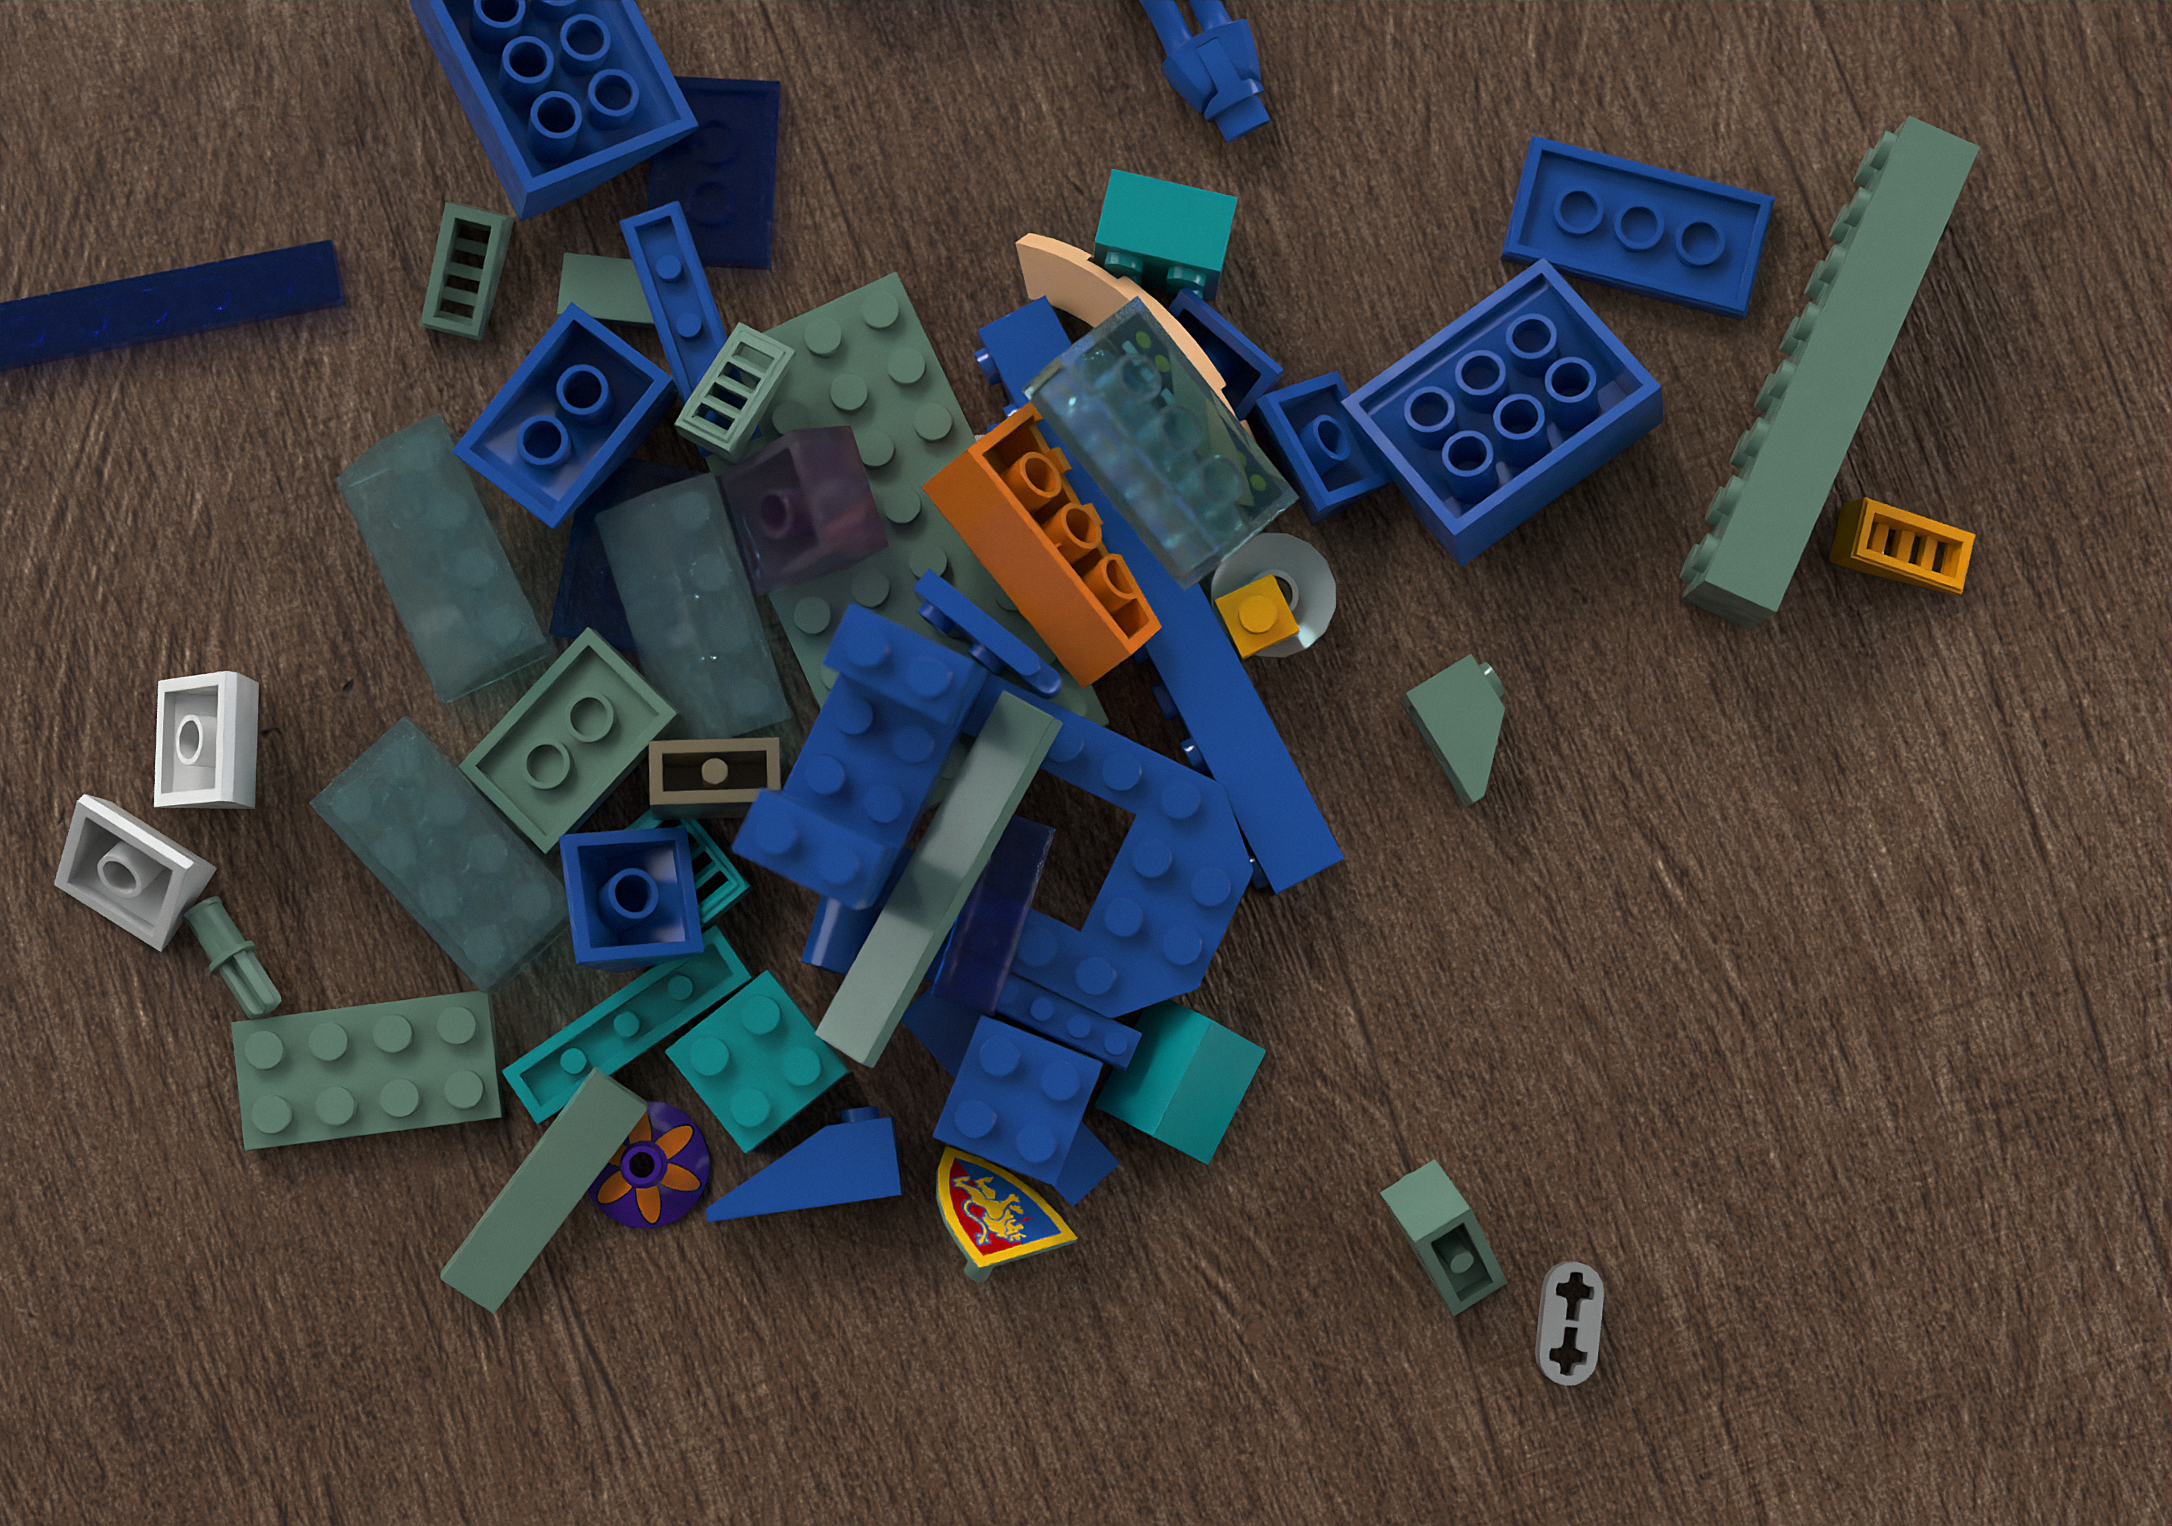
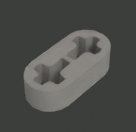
M1562 1261L1552 1266L1544 1277L1541 1288L1535 1345L1536 1363L1540 1371L1553 1382L1564 1386L1580 1384L1587 1380L1595 1370L1598 1359L1604 1301L1603 1282L1598 1273L1590 1266L1576 1261ZM1571 1272H1579V1282L1589 1286L1588 1298H1577L1574 1319L1566 1318L1567 1300L1556 1294V1287L1558 1283H1567ZM1565 1327H1573L1572 1347L1582 1351L1583 1357L1581 1362L1570 1364L1568 1373H1560V1364L1549 1359V1353L1551 1348L1562 1347Z

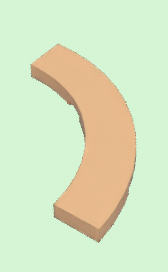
M1028 233L1015 242L1029 299L1037 300L1046 295L1050 305L1067 311L1087 322L1106 335L1121 349L1122 347L1108 330L1138 303L1143 307L1172 343L1181 416L1180 422L1196 451L1209 493L1259 504L1252 474L1244 453L1220 405L1259 452L1253 433L1246 420L1238 421L1233 409L1221 391L1226 386V382L1203 349L1186 329L1156 299L1130 278L1123 275L1117 279L1101 267L1093 264L1094 256L1056 239Z

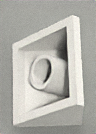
M231 671L158 681L154 807L255 809L258 682L238 672Z
M84 794L76 803L54 885L161 952L169 944L182 924L184 914L193 907L217 868L113 802Z

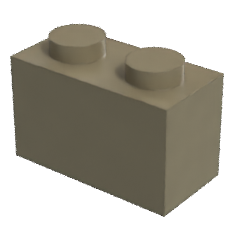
M779 737L649 741L650 807L653 820L747 817L761 788L781 790Z

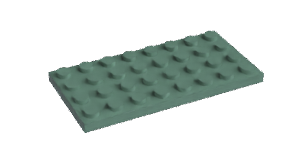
M897 272L763 332L762 334L796 350L797 353L758 423L763 437L749 441L736 464L717 454L706 456L705 459L820 708L822 709L839 672L821 663L850 602L975 661L967 653V650L972 645L970 641L955 629H952L947 636L943 635L917 613L922 603L916 599L913 587L930 568L1059 673L1061 691L1057 697L1046 700L1104 728L1109 727L1108 718L1092 685H1089L1084 690L1080 687L921 488L977 441ZM744 346L739 355L766 370L773 361V359L747 346ZM740 371L744 385L754 390L759 380ZM678 393V395H677L676 397H677V399H678V401H679V403H680V405H681V408H682V410H683L684 407H683V404H682L680 395H679V393ZM1002 669L997 675L1000 678H1003L1027 691H1030L1038 695L1027 685L1018 681L1005 669ZM965 732L962 733L925 812L941 805L977 739L976 737Z

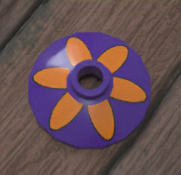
M647 1101L648 1110L588 1188L590 1198L607 1217L628 1227L657 1228L679 1220L698 1203L709 1180L710 1153L701 1129L685 1112L665 1102ZM638 1153H648L654 1159V1171L648 1177H640L632 1169L633 1158Z

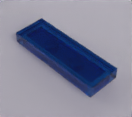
M1012 815L956 918L931 992L932 996L992 1016L995 1015L1056 834L1055 828Z

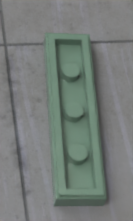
M594 1067L443 1268L440 1279L494 1314L648 1110L647 1101L597 1067Z

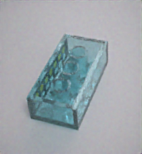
M1138 295L1057 356L1021 389L1183 592L1223 564L1300 498Z
M404 715L310 801L309 804L483 993L497 995L571 926L565 879L493 801L458 767L459 765L432 735L419 722Z

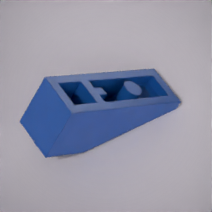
M878 1106L840 1111L841 1124L824 1127L706 1208L707 1222L902 1195L905 1192L895 1117L880 1118Z

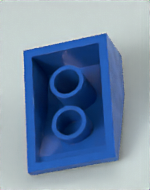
M571 302L451 452L555 531L645 441L676 402V396L679 392L671 376Z

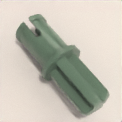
M213 896L191 907L184 914L183 921L189 925L212 961L209 965L210 972L213 975L220 974L247 1017L251 1019L261 1018L278 1007L281 1003V995L253 954L257 949L256 944L252 940L245 941L223 907L221 899L218 896Z

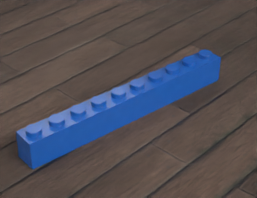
M1046 295L978 329L979 344L982 349L974 352L973 355L988 385L992 387L1000 382L1011 403L1002 408L1006 419L1029 401L1034 400L1044 418L1037 424L1039 431L1050 450L1060 446L1072 467L1065 474L1081 505L1092 502L1104 523L1100 526L1103 544L1109 554L1122 555L1162 626L1131 656L1137 665L1147 660L1158 683L1149 687L1157 706L1166 721L1177 717L1188 739L1179 743L1190 768L1200 774L1207 773L1210 779L1224 785L1254 871L1250 879L1254 888L1258 890L1266 886L1271 896L1274 897L1339 863L1344 859L1342 852Z

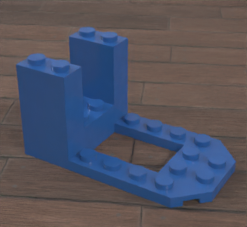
M850 602L821 663L839 672L783 790L760 789L731 850L853 910L873 906L884 908L915 852L908 848V845L962 733L965 732L977 738L1003 690L1063 722L1039 766L1040 769L1135 814L1136 817L1081 931L976 881L945 939L1109 1019L1198 989L1254 872L1224 785L1000 678L984 669L975 661Z

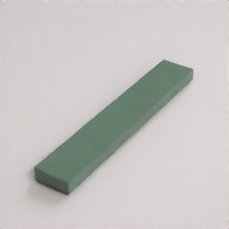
M1003 690L817 1028L815 1035L862 1065L874 1068L1063 722Z

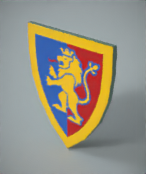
M945 1146L936 1171V1199L946 1228L959 1249L968 1259L964 1271L970 1279L977 1282L986 1281L995 1266L1076 1242L1077 1237L1060 1215L1039 1193L1012 1173L981 1157Z

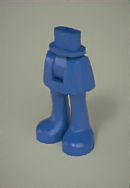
M1138 0L1152 22L1167 54V59L1160 68L1161 72L1170 85L1200 115L1204 113L1203 116L1208 123L1216 122L1227 144L1259 129L1271 121L1259 99L1265 89L1261 84L1262 76L1256 47L1246 19L1232 21L1221 0H1188L1203 30L1202 33L1193 37L1174 0Z

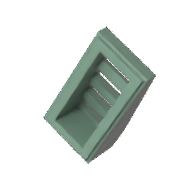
M455 202L445 203L420 326L479 341L484 340L514 222L513 216ZM462 225L490 231L489 243L460 237ZM460 250L485 256L483 268L453 261L455 251ZM449 274L479 281L478 293L446 286ZM446 299L475 306L473 318L441 311L442 300Z
M739 322L676 420L674 426L679 435L736 464L797 354L796 350ZM744 346L773 359L769 368L766 370L739 356ZM732 368L759 380L756 388L753 390L729 378L728 375ZM723 389L747 402L739 410L716 397L720 390ZM709 410L733 421L728 431L705 420Z

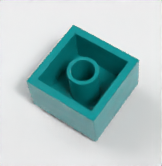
M1112 169L1094 242V264L1117 279L1125 275L1139 286L1146 285L1165 290L1164 296L1172 301L1186 286L1201 299L1215 301L1238 197Z
M770 970L764 971L665 1051L745 1154L755 1151L853 1072L831 1044L815 1035L818 1028L777 975Z

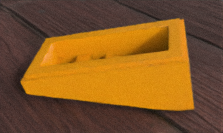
M1863 497L1846 502L1841 507L1829 561L1852 570L1957 596L1961 595L1976 534ZM1889 529L1896 532L1890 556L1884 555ZM1919 536L1921 539L1914 565L1909 563L1914 537ZM1938 542L1946 543L1940 573L1932 571Z

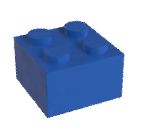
M981 1014L932 1137L1055 1186L1103 1063Z

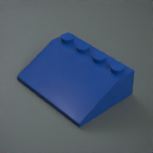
M410 0L409 4L520 221L578 199L693 133L699 126L634 0Z
M1544 257L1341 401L1343 410L1423 524L1460 567L1467 564L1664 422L1662 387Z

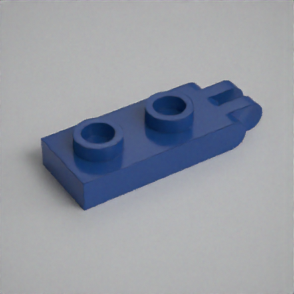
M930 568L913 587L916 599L922 603L917 613L927 623L945 636L952 629H955L972 643L967 653L990 673L997 676L1002 669H1005L1018 681L1027 685L1044 699H1053L1059 695L1061 691V678L1056 670Z

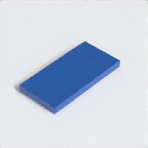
M1532 135L1500 260L1530 267L1544 257L1563 276L1742 321L1747 315L1775 197Z

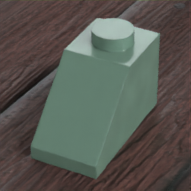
M1472 654L1408 691L1400 699L1401 704L1466 808L1485 796L1505 707L1499 699L1505 695V689L1499 677L1487 662L1478 665Z
M1435 1159L1416 1171L1405 1175L1398 1182L1380 1192L1400 1232L1453 1317L1508 1283L1471 1208Z

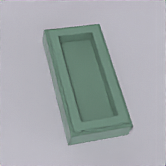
M564 252L557 308L558 316L573 302L599 323L656 329L632 259Z

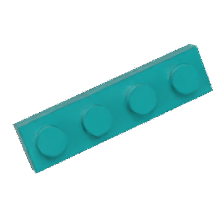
M714 925L702 934L704 953L654 966L501 1071L537 1125L543 1124L563 1110L594 1067H597L610 1077L754 979L718 925Z

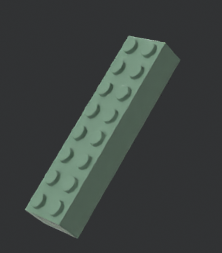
M1908 116L1894 133L1884 130L1875 148H1869L1853 180L1854 183L1862 187L1858 188L1850 205L1846 203L1843 205L1829 234V239L1838 243L1833 245L1825 261L1820 260L1817 263L1805 288L1804 295L1813 298V300L1808 302L1800 318L1794 317L1780 345L1779 351L1788 354V357L1781 362L1775 374L1770 373L1756 399L1754 407L1763 411L1762 416L1756 419L1750 431L1744 430L1733 451L1729 464L1738 468L1736 475L1731 476L1725 488L1719 487L1707 510L1704 521L1713 525L1710 534L1707 533L1700 545L1696 543L1693 545L1684 562L1679 578L1687 581L1688 584L1681 597L1682 600L1749 630L1777 612L1980 146L1912 116Z

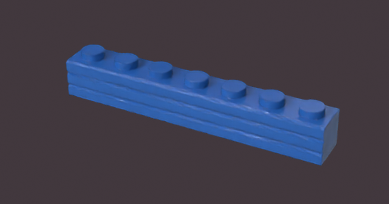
M944 942L922 979L1122 1072L1126 1071L1143 1034Z

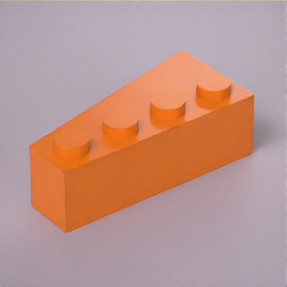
M1032 399L966 449L921 488L936 505L941 515L948 520L976 555L981 565L988 570L1016 605L1021 615L1028 620L1056 655L1061 665L1068 670L1084 690L1131 656L1162 626L1122 555L1109 554L1101 540L1102 531L1100 526L1104 523L1092 502L1081 505L1065 476L1072 467L1060 446L1050 450L1037 427V424L1044 418Z

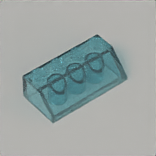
M438 412L379 440L336 478V481L441 705L444 706L558 652L473 469L451 452L459 442L453 427Z
M713 471L651 490L594 515L646 679L683 715L680 721L666 734V741L734 739L793 720L723 497Z

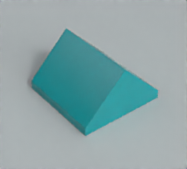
M1167 999L1144 1008L1134 1027V1030L1143 1034L1126 1071L1122 1072L1113 1068L1094 1106L1208 1165L1266 1050L1219 1023Z

